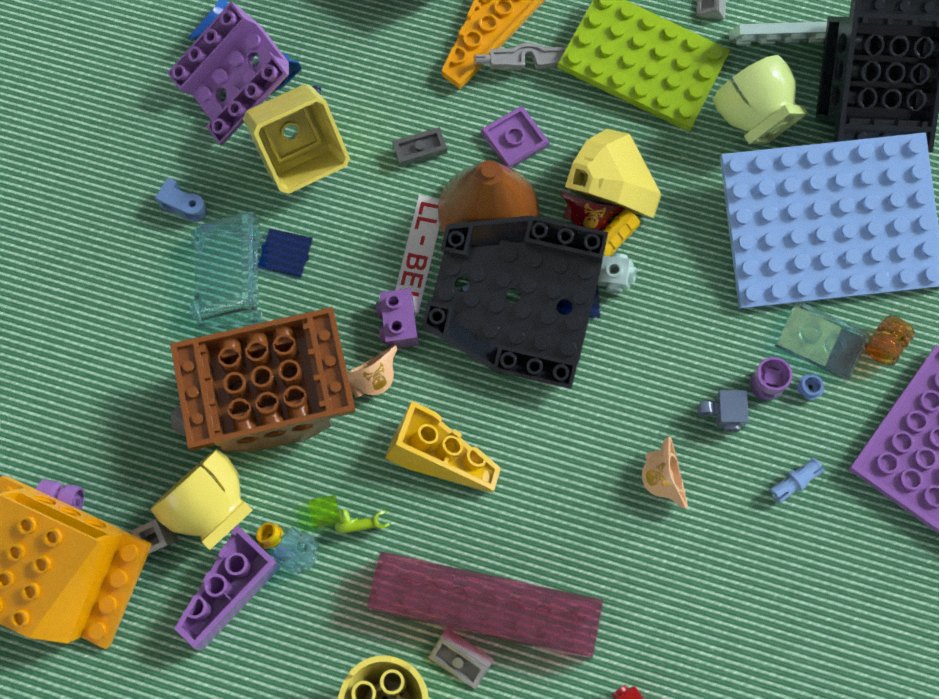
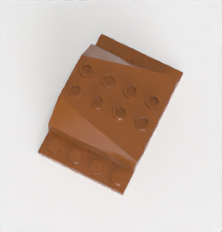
M333 307L170 343L186 440L190 451L219 445L223 451H260L310 439L332 426L331 418L356 413Z

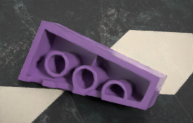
M238 525L233 528L232 535L226 545H223L216 562L210 572H207L200 589L193 596L174 628L194 649L202 651L281 568Z

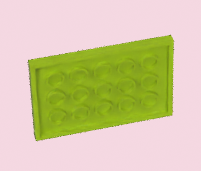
M593 0L561 57L557 68L690 132L730 50L627 0Z

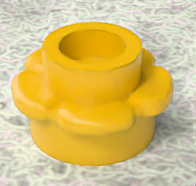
M271 522L262 524L256 533L259 545L263 549L276 547L283 536L282 528Z

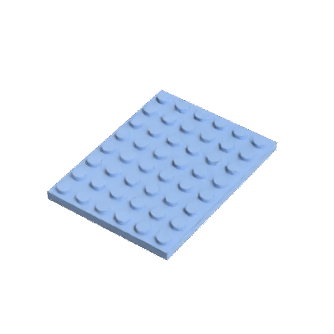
M926 133L727 153L720 156L739 309L939 287V226Z

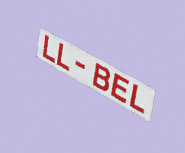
M423 195L418 197L395 290L411 288L415 313H419L440 227L438 219L439 199Z

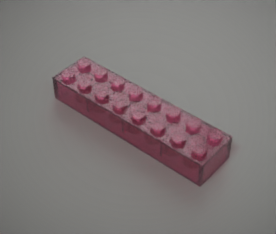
M380 551L367 608L375 613L591 660L594 654L603 600Z

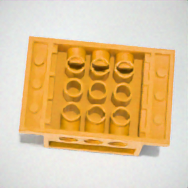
M1 476L0 624L27 638L66 644L78 638H83L104 649L109 648L153 543L134 536L123 529L9 476Z

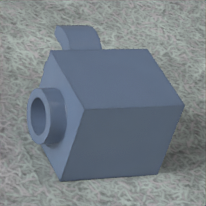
M719 390L715 396V403L703 401L700 402V406H697L698 417L716 416V428L724 429L725 432H739L749 422L747 390Z

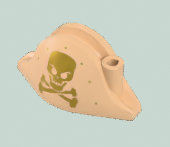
M396 345L391 346L364 364L347 372L350 387L355 398L363 394L379 395L388 390L394 376L392 364L397 351Z
M667 437L664 439L660 450L646 453L647 462L642 470V481L651 494L669 498L682 509L688 508L671 437Z

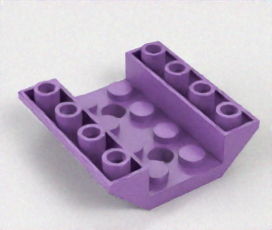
M231 1L172 66L167 74L180 91L193 95L211 120L206 126L218 144L223 145L244 123L243 118L246 110L262 104L289 75V62L262 26ZM259 55V63L253 67V58ZM223 90H226V99L221 102V93Z

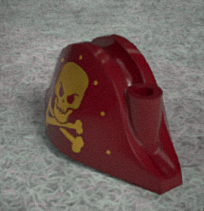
M563 191L560 192L561 197L567 203L564 219L571 220L573 225L602 230L614 215L625 209L619 205L588 201Z

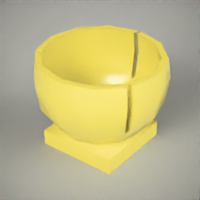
M218 449L211 452L200 464H197L150 509L157 520L172 532L200 536L202 543L209 550L253 511L241 499L237 470L229 458Z

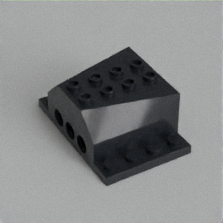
M851 0L849 17L828 16L815 118L835 122L833 142L926 133L928 152L933 153L939 114V0Z

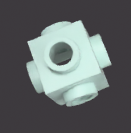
M613 253L612 257L604 256L598 285L607 287L606 290L611 292H622V289L630 290V284L636 280L637 268L633 267L634 264L631 259H628L627 255Z

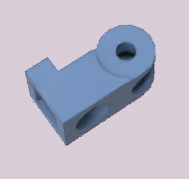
M168 177L155 197L160 208L189 221L199 222L206 217L207 208L201 196L181 191L177 181Z

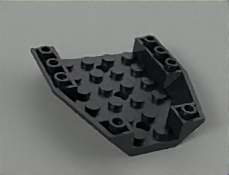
M531 215L447 224L441 246L443 257L432 302L428 301L422 327L493 371L572 389L601 272L608 232ZM460 278L469 279L470 287L467 291L460 292L457 290L456 283ZM512 289H517L521 293V298L516 303H510L506 299L508 291ZM561 301H569L572 304V311L569 314L562 315L557 311V306Z

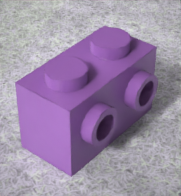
M411 288L379 292L380 302H376L378 318H383V326L379 327L381 342H386L387 348L396 345L397 349L419 346Z

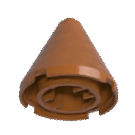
M491 160L470 166L454 175L442 190L438 203V219L443 234H445L447 224L529 215L539 217V201L530 182L514 169Z

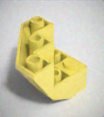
M605 129L586 140L572 163L565 185L574 194L620 205L634 214L653 219L662 195L631 135L610 129Z

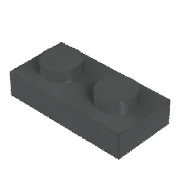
M440 127L392 141L400 167L447 153V146Z

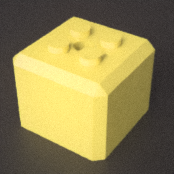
M303 84L246 110L243 120L269 176L281 192L290 194L347 167L350 157L328 104L313 87ZM289 125L296 126V133L292 137L284 136V129Z

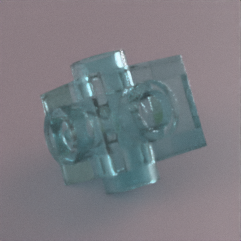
M292 526L285 533L271 556L280 561L281 567L288 572L299 574L305 567L309 570L318 558L315 552L320 545L315 542V538L306 531L300 532Z

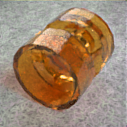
M885 316L877 327L876 333H873L865 344V351L877 362L893 366L902 355L903 349L909 345L915 336V331L904 320L896 316Z

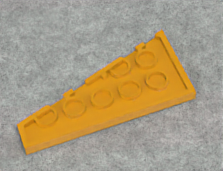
M474 0L467 14L464 26L459 31L458 39L442 68V76L461 89L484 65H475L474 55L489 54L490 49H499L545 0Z

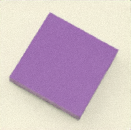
M523 106L518 107L481 129L484 139L503 165L509 168H514L546 149L550 144Z

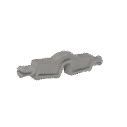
M523 43L514 48L490 49L489 54H475L474 64H490V69L521 70L525 66V56H530L536 69L552 68L558 66L567 47H543L535 43Z

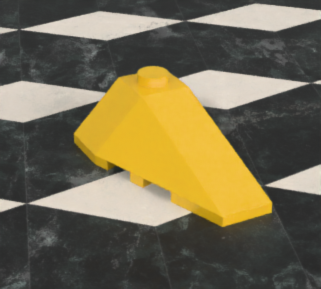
M411 401L392 437L385 459L412 471L492 493L501 468L477 447H471L461 438L462 434L456 429L453 431L441 421L443 418L438 413Z

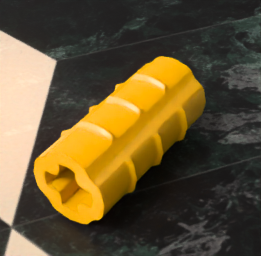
M624 209L603 230L608 232L604 256H611L624 244V241L640 226L639 219L631 211Z

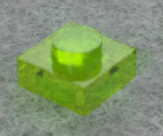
M336 495L308 500L313 528L340 524Z

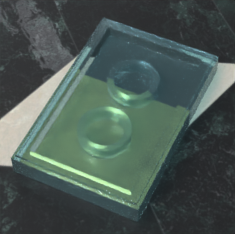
M797 301L794 303L774 347L848 381L852 376L870 333Z

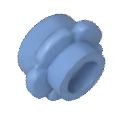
M804 375L800 378V383L797 385L799 394L804 395V398L807 400H815L816 397H820L824 392L823 381L817 375ZM809 385L813 387L812 390L808 388Z

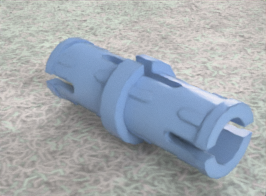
M812 458L796 471H790L788 477L769 489L773 493L774 499L778 503H782L794 492L805 489L807 483L824 472V468H821V463L816 458Z

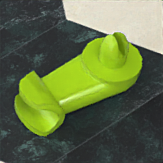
M343 508L344 517L341 510H339L338 518L340 524L334 527L338 533H349L377 527L381 529L386 528L390 525V522L381 524L378 520L379 515L386 513V510L378 512L375 517L351 520L349 512Z

